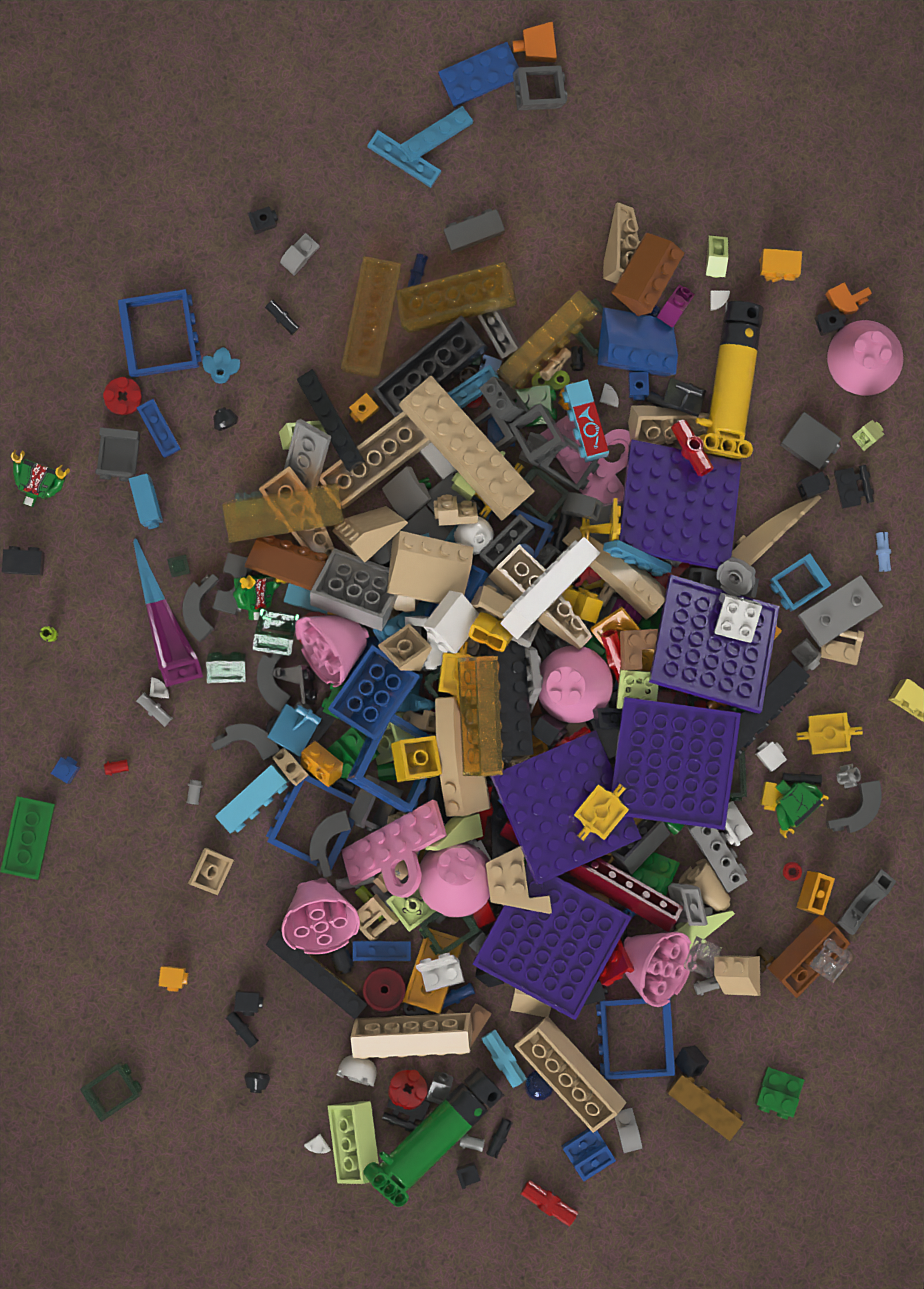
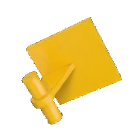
M618 498L613 499L610 523L590 525V519L582 517V526L580 527L582 538L586 537L589 541L590 533L609 534V542L619 539L621 506H617Z

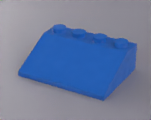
M603 308L597 365L635 372H648V374L664 377L676 374L678 353L674 327H670L657 317L637 316L631 312Z
M372 645L328 710L348 725L377 741L420 676L413 671L400 670L381 650Z

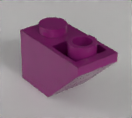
M679 284L657 318L673 328L695 294Z

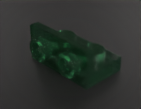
M213 652L208 654L206 660L207 683L246 682V654H241L240 652H231L230 654Z

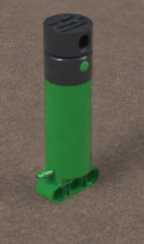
M477 1067L464 1080L469 1087L461 1083L389 1155L384 1151L380 1152L379 1156L383 1160L380 1165L372 1162L364 1168L363 1173L368 1181L394 1206L401 1207L405 1205L409 1199L406 1191L423 1177L488 1112V1108L484 1104L491 1109L504 1096L503 1092L480 1068Z

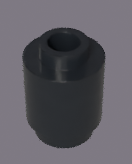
M343 946L331 952L330 958L335 972H340L341 975L350 972L351 967L354 965L348 948L346 949Z

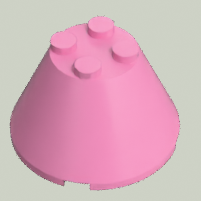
M861 320L844 326L836 333L828 349L827 362L833 379L840 387L857 395L870 396L885 391L897 380L903 366V350L898 338L889 328L878 322Z
M339 615L302 617L295 624L297 640L301 639L304 647L301 651L310 667L326 684L332 683L334 684L332 685L333 687L340 686L366 648L367 638L369 637L368 631L361 627L358 622Z
M565 646L549 654L540 666V675L543 677V683L538 698L544 709L554 718L567 723H582L594 718L593 710L606 708L613 691L612 674L606 661L594 650L587 647L578 649L575 646Z
M467 842L438 851L430 850L420 863L421 882L418 890L422 899L432 910L434 909L448 917H464L477 912L490 898L486 862L490 861L489 858L478 847Z
M320 878L306 883L302 882L297 886V891L282 922V936L285 942L294 950L296 948L302 949L307 954L329 953L348 944L349 939L357 934L360 926L359 915L356 909L328 883L327 879Z
M667 932L627 937L624 941V948L635 969L632 973L625 972V974L644 1001L651 1006L661 1007L670 1002L668 999L673 994L678 995L687 981L692 967L693 952L690 951L689 944H691V941L685 934Z

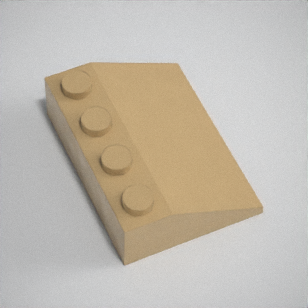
M384 506L345 518L344 520L342 519L335 524V529L332 532L350 551L363 562H366L408 522L390 508Z
M400 531L392 540L387 593L440 604L449 591L465 595L472 566L473 547Z

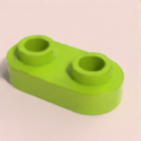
M563 370L557 371L549 381L545 380V383L542 385L538 383V379L542 378L540 372L536 373L532 378L533 387L550 385L555 390H561L565 385H569L570 382L569 375ZM557 377H563L564 381L559 383Z

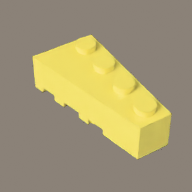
M910 679L900 680L888 700L924 722V689L920 688Z

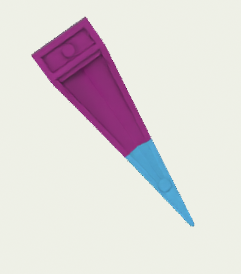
M134 539L133 544L158 667L161 670L165 686L169 687L201 678L203 674L198 658L175 619L138 540Z

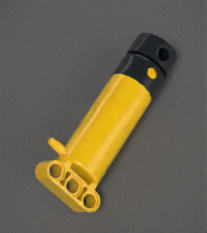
M729 301L726 303L723 320L725 324L722 327L709 419L696 418L695 420L696 424L707 427V434L698 436L703 441V450L706 453L741 459L751 456L753 452L752 444L744 439L764 311L761 305L744 301ZM706 438H707L708 441H709V445H708V446L706 445Z

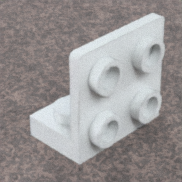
M721 593L719 601L723 604L714 633L751 643L762 605L755 601Z
M731 801L728 804L724 835L728 840V844L739 846L740 842L752 835L753 832L734 802Z
M450 953L439 955V959L432 961L431 958L420 961V964L416 965V969L422 973L426 992L465 982L457 957L450 955Z

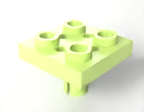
M620 669L616 708L622 709L624 697L657 702L658 685L649 682L651 671Z
M418 889L408 899L392 895L386 900L387 904L409 932L436 912L424 900L419 901V899L422 900V897H420Z

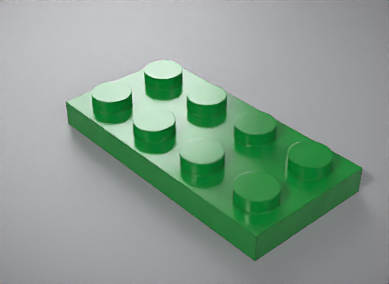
M19 796L16 797L0 872L39 880L56 804Z

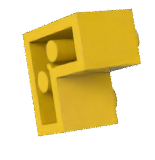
M570 585L561 594L565 601H569L572 611L580 619L596 623L604 601L598 599V595L589 592L588 589L582 587L574 589L573 585Z

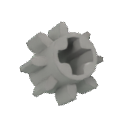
M853 764L840 766L841 770L837 772L838 783L840 785L844 784V788L857 786V782L861 779L859 769L857 767L853 768Z

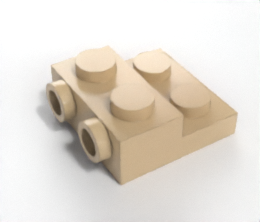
M449 494L437 497V500L434 501L435 519H439V526L478 523L476 502L462 501L457 503V496Z

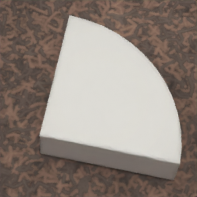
M710 291V311L722 307L727 302L730 291Z
M605 383L600 402L618 407L619 399L617 393L610 385Z
M151 677L150 697L169 698V691L165 684L159 679Z
M321 1134L304 1144L309 1151L314 1153H327L331 1151Z

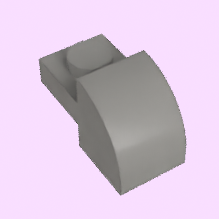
M305 233L294 245L290 246L280 263L295 276L320 246Z
M633 1109L621 1110L614 1118L623 1153L642 1149Z

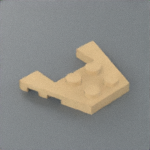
M520 846L486 862L490 900L492 903L548 914L552 913L550 895L529 897L524 854Z

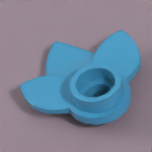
M224 347L218 349L214 357L204 356L202 360L204 370L210 373L213 381L219 384L225 383L230 378V375L237 373L240 368V359H231L229 351ZM219 371L224 372L222 375L217 374Z

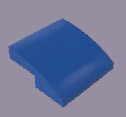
M588 1128L561 1145L583 1182L616 1161L597 1130L593 1133Z

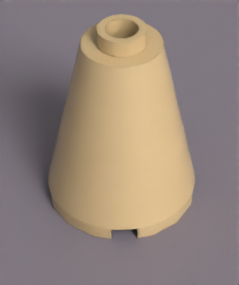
M706 859L697 861V866L694 869L690 866L679 879V883L699 887L704 904L712 907L717 912L725 911L730 906L731 898L710 863Z

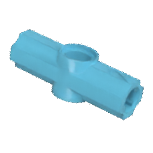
M495 1029L481 1038L492 1054L493 1061L499 1070L504 1073L513 1088L527 1079L522 1069L518 1066L515 1056L511 1053L509 1047L504 1044Z

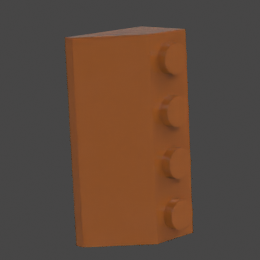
M645 233L611 293L637 316L651 313L681 261L684 252L670 240Z
M263 533L256 539L245 567L311 591L329 557L325 553H317L311 551L308 547L292 544L291 541L280 540L272 534Z
M819 915L786 947L785 951L767 969L798 998L850 945V942L830 920L823 915Z

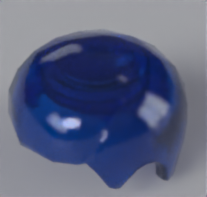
M537 1071L528 1075L524 1087L529 1098L535 1101H544L550 1097L554 1090Z

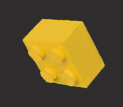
M436 736L399 740L391 743L397 782L432 778L442 774Z

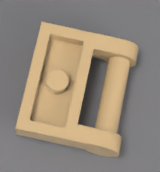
M847 630L839 635L855 639V645L831 640L820 648L821 658L857 665L864 632Z
M377 894L357 910L360 920L359 929L370 941L377 940L385 929L399 921L397 915L385 905ZM383 915L385 920L375 929H371L370 925Z

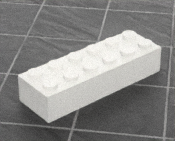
M585 537L579 542L575 540L514 601L503 614L505 618L500 624L518 639L584 572L600 552Z

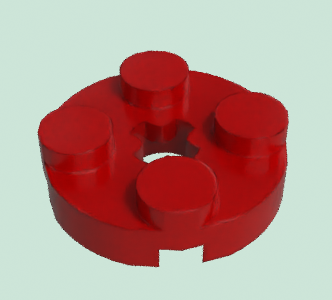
M119 377L109 382L103 393L105 405L112 413L122 416L131 415L141 405L142 392L138 384L132 379ZM120 392L128 393L126 401L123 399L121 401L118 400Z
M402 1070L391 1079L388 1094L396 1106L399 1105L406 1110L415 1109L422 1104L427 1096V1083L418 1071ZM406 1085L412 1088L411 1094L403 1091Z

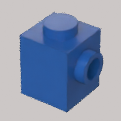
M629 372L628 392L629 398H633V401H644L649 396L648 372Z
M69 756L67 758L61 757L51 774L63 782L71 784L81 767L76 765L77 761Z

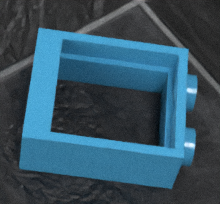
M148 474L129 478L140 523L144 527H148V529L159 527V523H162L163 519L152 478Z
M810 553L770 579L771 584L769 585L775 594L778 593L782 598L780 600L782 606L786 610L789 609L790 612L831 586ZM804 563L819 585V588L793 604L777 580Z

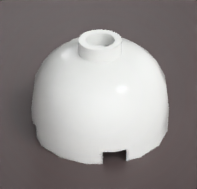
M479 516L478 523L457 524L458 527L456 532H454L455 542L473 547V554L475 555L480 554L494 538L493 528L489 522Z
M353 1055L345 1057L337 1071L338 1076H348L351 1081L367 1086H374L377 1074L376 1066L368 1058H353Z

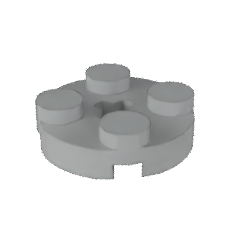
M731 557L719 566L717 580H720L722 584L720 587L723 591L736 597L747 594L754 587L756 571L754 567L749 566L745 561ZM732 574H736L739 579L736 581Z

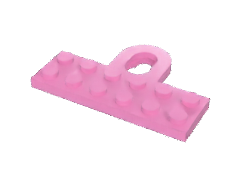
M567 415L559 420L556 425L561 434L580 445L579 439L576 440L573 434L574 422H570ZM549 428L540 434L548 441L554 438ZM615 429L604 435L607 446L621 443L624 445L625 451L621 454L620 459L614 463L600 458L597 462L600 466L594 474H589L587 477L589 483L584 490H579L581 494L597 498L604 504L613 503L614 498H618V501H623L624 486L616 474L627 467L630 434L629 431L624 429ZM569 447L562 449L556 455L557 460L575 484L579 482L591 461L585 463L584 457L581 458L580 454Z
M429 801L342 849L341 852L350 884L355 886L382 871L385 886L392 895L405 898L415 893L421 882V869L416 852L447 836L437 801ZM402 860L407 865L409 877L404 884L395 875V867Z

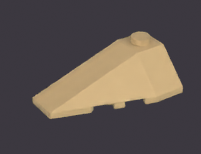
M616 203L603 266V279L614 283L618 282L640 243L637 235L639 228L634 209L621 203Z
M649 405L631 406L628 421L630 441L633 439L657 445L671 444L674 440H677L671 427L683 419L687 420L695 436L706 433L707 427L696 424L695 420L696 418L709 419V414L700 413L699 417L677 409Z

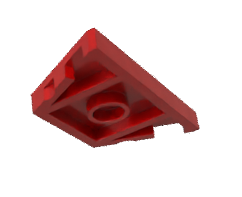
M621 939L618 941L599 976L601 984L607 987L616 980L623 978L625 972L632 973L635 970Z

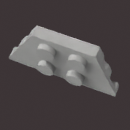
M532 646L529 648L525 647L530 714L541 692L543 677L540 675L539 668L541 659L538 656L537 649Z

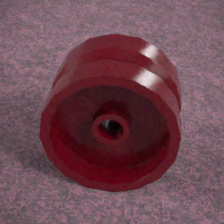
M379 967L373 970L367 976L363 986V995L367 1004L373 1009L382 1012L397 1008L403 1001L406 993V985L402 975L397 970L389 967ZM382 986H386L388 988L387 993L385 991L381 992Z

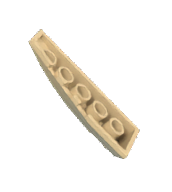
M288 466L261 485L259 490L301 546L308 547L311 551L317 553H325L329 557L334 546L314 498L292 468Z
M818 495L800 502L766 521L749 536L743 535L736 542L738 546L732 550L731 557L741 559L751 566L813 507L821 497Z
M574 527L562 541L568 547L575 540L579 542L582 539L580 529ZM589 535L590 543L600 552L589 566L647 620L665 602L666 589L646 570H640L634 564L625 563L621 558L612 557L610 553L603 550V543Z
M519 544L488 577L515 601L546 569ZM560 595L536 621L566 642L581 649L592 638V635L580 617L574 614L569 601H565L563 596Z
M436 698V741L442 770L440 780L446 816H466L490 809L485 770L483 765H480L477 757L478 752L470 740L469 730L465 728L464 718L456 698Z

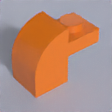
M844 282L828 290L825 295L834 310L838 308L839 312L847 315L858 311L859 308L856 304L861 306L868 302L872 292L867 287L851 295Z

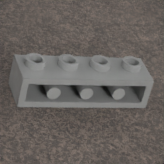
M686 825L728 893L748 881L745 877L747 873L741 863L738 865L735 860L737 858L736 853L732 848L729 849L726 843L728 840L723 832L719 833L714 828Z

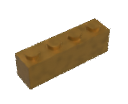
M680 1073L666 1092L731 1141L744 1123L740 1119L742 1115L734 1109L730 1112L725 1108L726 1103L718 1097L713 1099L709 1095L711 1092L703 1085L699 1088L694 1084V1078H687L686 1075L683 1076Z

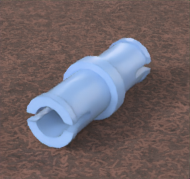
M883 532L876 533L878 549L876 550V555H878L879 572H883V570L884 572L891 571V549H889L888 532H884V534Z

